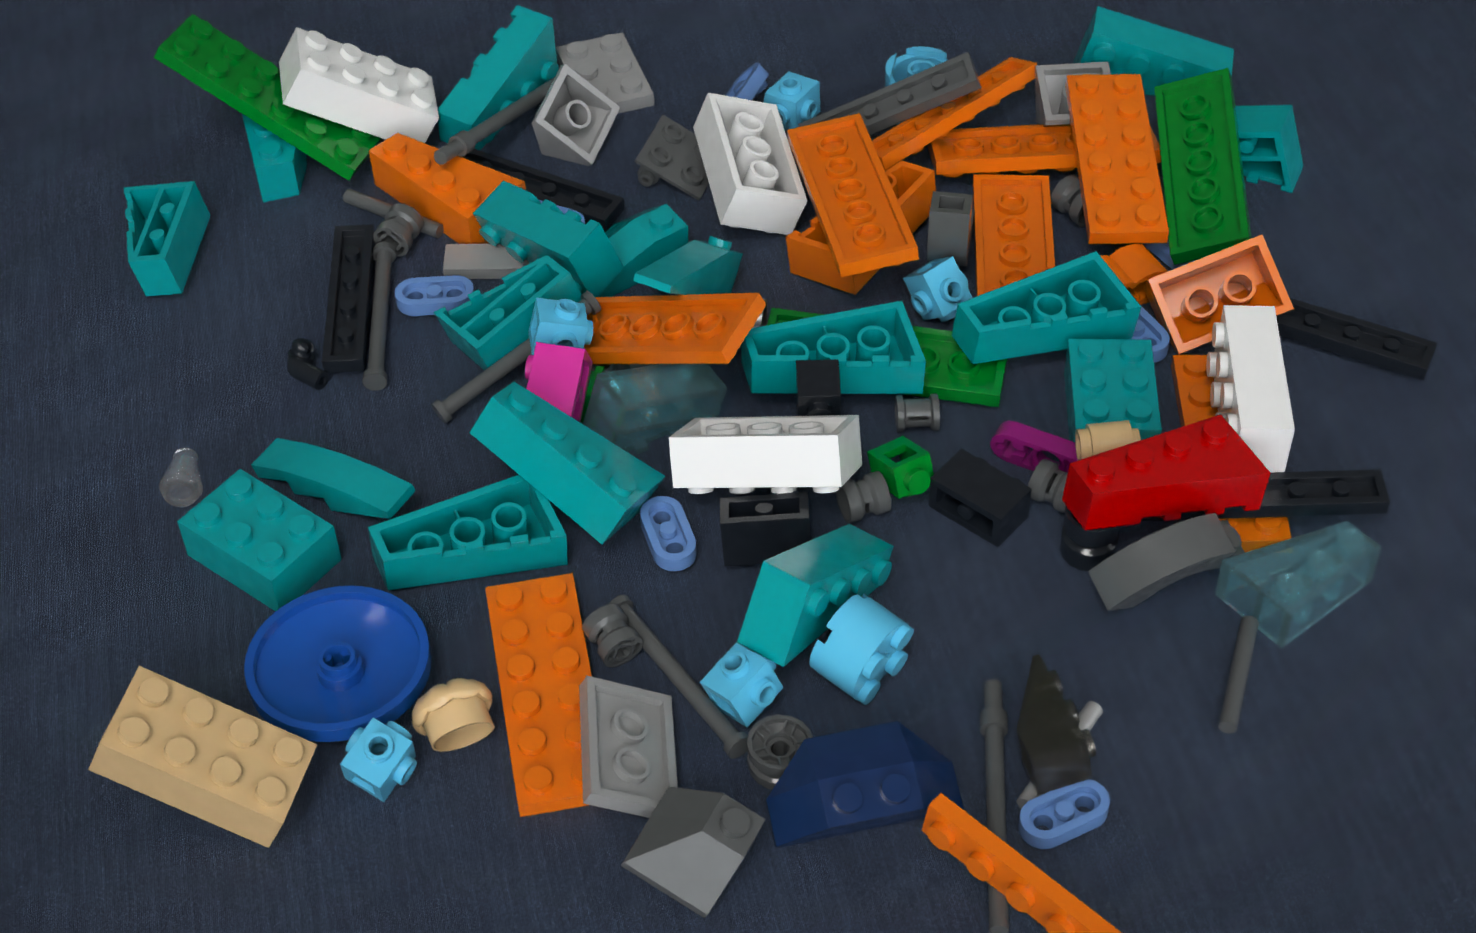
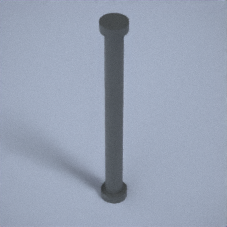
M379 242L373 247V258L376 261L369 357L368 369L363 373L362 381L363 385L370 390H381L387 385L384 361L391 263L396 258V248L388 242Z
M586 291L580 295L581 300L578 303H585L587 315L590 313L596 315L602 310L599 302L591 292ZM530 339L525 340L442 402L438 399L433 402L431 407L444 424L451 421L453 413L526 361L527 357L532 355Z
M619 595L611 600L609 604L615 603L620 605L628 617V627L635 628L644 641L642 648L724 743V752L731 759H736L747 752L748 735L743 731L738 732L633 610L634 604L627 595Z

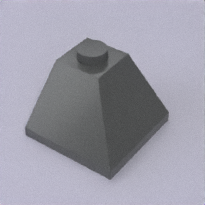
M668 787L621 866L705 919L744 859L766 819L725 793Z

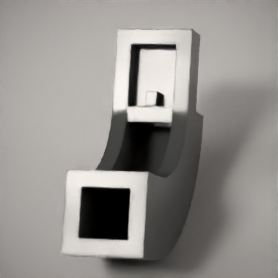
M933 191L929 211L927 263L932 260L953 256L958 267L968 266L974 222V210H972L973 194Z
M1213 513L1184 520L1156 531L1119 550L1089 570L1088 573L1107 610L1111 611L1134 608L1159 590L1178 580L1206 570L1236 567L1248 559L1241 546L1242 541L1238 532L1230 526L1228 520L1220 521L1217 514Z

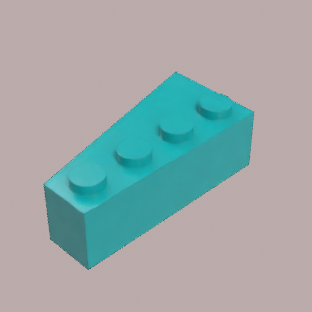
M519 5L514 8L510 14L514 20L507 29L503 27L498 29L493 36L496 43L487 55L479 54L473 62L474 66L468 80L461 78L438 108L439 119L437 122L441 141L448 143L449 139L463 130L469 131L556 76L559 66L557 64L552 17ZM505 126L478 142L474 149L481 150Z
M1097 6L1073 63L1108 62L1111 75L1141 74L1144 95L1155 96L1154 87L1209 72L1229 68L1232 76L1234 49Z
M504 180L473 213L481 226L479 233L487 242L493 246L503 245L507 252L521 263L525 260L532 263L546 255L550 256L571 273L581 294L589 291L594 297H598L624 268L599 222L591 219L585 225L581 221L582 217L580 214L568 210L564 215L555 203L547 199L540 203L533 193Z
M1095 251L958 303L952 337L972 364L1067 349L1068 338L1132 339L1141 306L1098 252Z
M902 301L755 327L749 331L741 344V363L751 393L796 394V360L838 359L841 394H923L926 360Z
M512 382L491 397L469 432L600 544H604L640 512L641 506L651 498L666 477L516 382Z
M520 475L368 527L372 556L387 590L568 565L567 535L553 507L544 495Z
M847 524L764 560L737 643L784 667L829 629L826 627L827 623L849 598L856 594L868 596L877 587L885 583L892 569V563L889 559L894 546L851 524Z

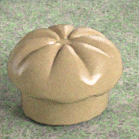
M456 678L447 681L446 684H437L416 701L412 711V725L419 734L428 737L434 751L446 752L467 747L486 738L495 728L489 713L492 705V693L484 683L475 679Z

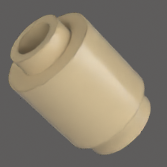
M1129 420L1086 424L1085 429H1076L1075 431L1077 459L1081 460L1140 441L1139 429L1132 428Z

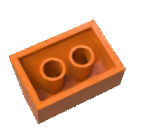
M1262 234L1150 278L1144 287L1158 323L1169 333L1170 343L1178 355L1212 342L1214 322H1220L1223 305L1275 306L1276 316L1294 309Z

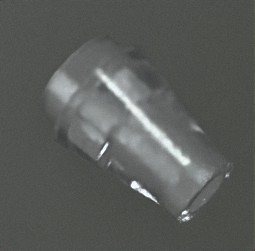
M180 448L174 452L172 461L159 484L160 492L165 501L175 507L192 505L201 496L203 491L198 466V454L190 448Z

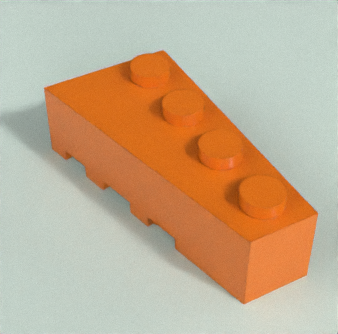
M399 133L369 150L375 185L401 204L413 207L421 216L443 224V233L458 244L489 243L479 233L481 226L473 213L503 180L526 190L525 181L460 156H456L447 163L440 165L434 159V152L439 148Z
M900 161L885 172L913 234L929 217L933 191H936L935 171L906 161ZM817 216L810 220V228L802 233L795 230L785 237L790 272L809 280L856 295L879 270H871L859 275L841 278Z

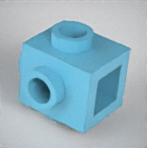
M788 71L766 91L764 103L777 105L785 131L799 127L798 124L814 118L820 113L819 81Z
M953 256L932 260L903 277L911 294V303L923 320L939 318L941 322L951 320L956 316L958 303L973 298L968 288V280L965 274L959 270Z
M536 298L528 330L532 355H534L536 342L584 348V345H590L593 337V321L587 320L585 303H578L570 299Z
M737 642L700 681L707 695L719 710L745 727H748L784 688L774 672L777 666L773 661L756 652H752Z
M372 718L365 729L359 727L353 733L346 745L345 751L348 753L340 763L344 778L382 802H385L396 784L404 785L416 768L415 748L413 741L410 740L412 735L401 725L393 721H388L385 725Z

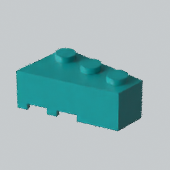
M1235 106L1244 176H1247L1246 181L1258 184L1259 180L1282 185V191L1293 193L1304 167L1293 106Z
M546 255L502 277L503 284L481 294L479 289L468 294L470 301L450 311H447L444 306L433 312L450 341L483 370H486L529 338L528 330L536 298L570 299L575 302L581 300L580 295L582 294L571 273L550 256Z

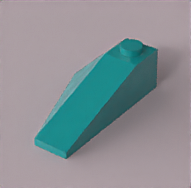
M667 204L645 209L614 224L605 232L624 268L598 297H612L639 284L633 281L636 272L688 243V225Z
M710 235L708 241L692 240L635 273L633 281L669 294L731 293L743 253L732 250L731 241Z

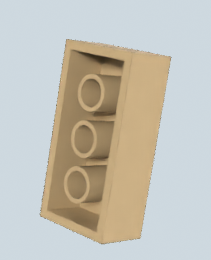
M139 666L98 745L88 770L269 848L285 821L317 744Z

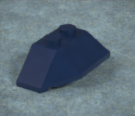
M899 721L804 739L765 801L776 848L925 818L928 805L940 793L964 809L952 761Z

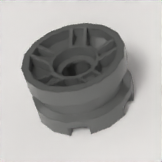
M779 714L765 717L755 723L749 731L747 739V765L752 778L759 785L772 790L804 739L813 738L810 729L799 719Z

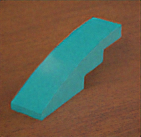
M276 438L251 464L258 478L287 481L294 494L324 498L329 509L337 512L391 519L416 491L411 483L376 466L336 451Z

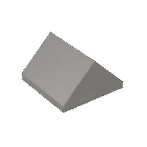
M1109 63L1036 65V123L1042 125L1071 124L1065 89L1066 76L1084 74L1111 75Z
M566 64L560 66L532 121V126L541 154L590 166L593 164L621 107Z

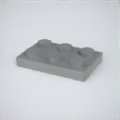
M623 32L607 34L603 37L581 42L575 41L556 47V57L559 65L566 64L620 106L618 114L654 106V94Z
M586 676L579 685L583 804L650 818L667 788H678L672 696Z

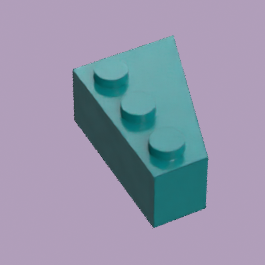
M242 114L262 201L268 202L300 195L307 168V154Z
M195 181L124 187V195L127 199L125 217L129 225V231H126L128 263L145 296L182 294L211 216Z

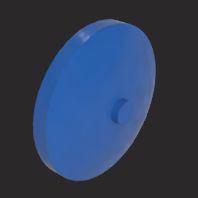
M329 587L310 592L290 601L275 611L260 626L253 636L245 656L244 676L253 705L268 723L308 741L349 740L359 727L365 729L372 718L386 725L388 721L398 719L414 704L429 678L432 660L427 631L421 618L402 599L383 590L371 587Z

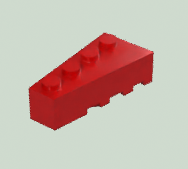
M1220 414L1070 463L1062 501L1084 530L1140 524L1142 518L1153 516L1163 518L1164 521L1181 519L1182 513L1203 510L1206 515L1213 513L1219 515L1224 514L1225 508L1242 506L1244 511L1260 510L1271 473Z

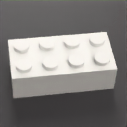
M296 27L279 60L282 100L286 106L385 140L399 133L425 143L439 119L432 76L419 68L402 66L386 56H375L361 51L353 44H342L326 38L317 31H306Z
M707 93L693 129L720 224L732 228H746L770 234L789 235L793 232L807 203V198L777 105Z
M1223 305L1220 322H1214L1212 328V345L1215 351L1208 352L1206 360L1207 377H1214V382H1212L1210 389L1211 407H1218V412H1216L1215 416L1221 414L1270 473L1285 472L1295 427L1275 306Z
M859 415L694 418L669 437L673 488H688V493L691 494L710 493L714 491V488H729L730 493L745 494L761 487H771V492L777 494L794 492L797 490V487H813V492L832 493L838 491L839 487H842L862 466Z

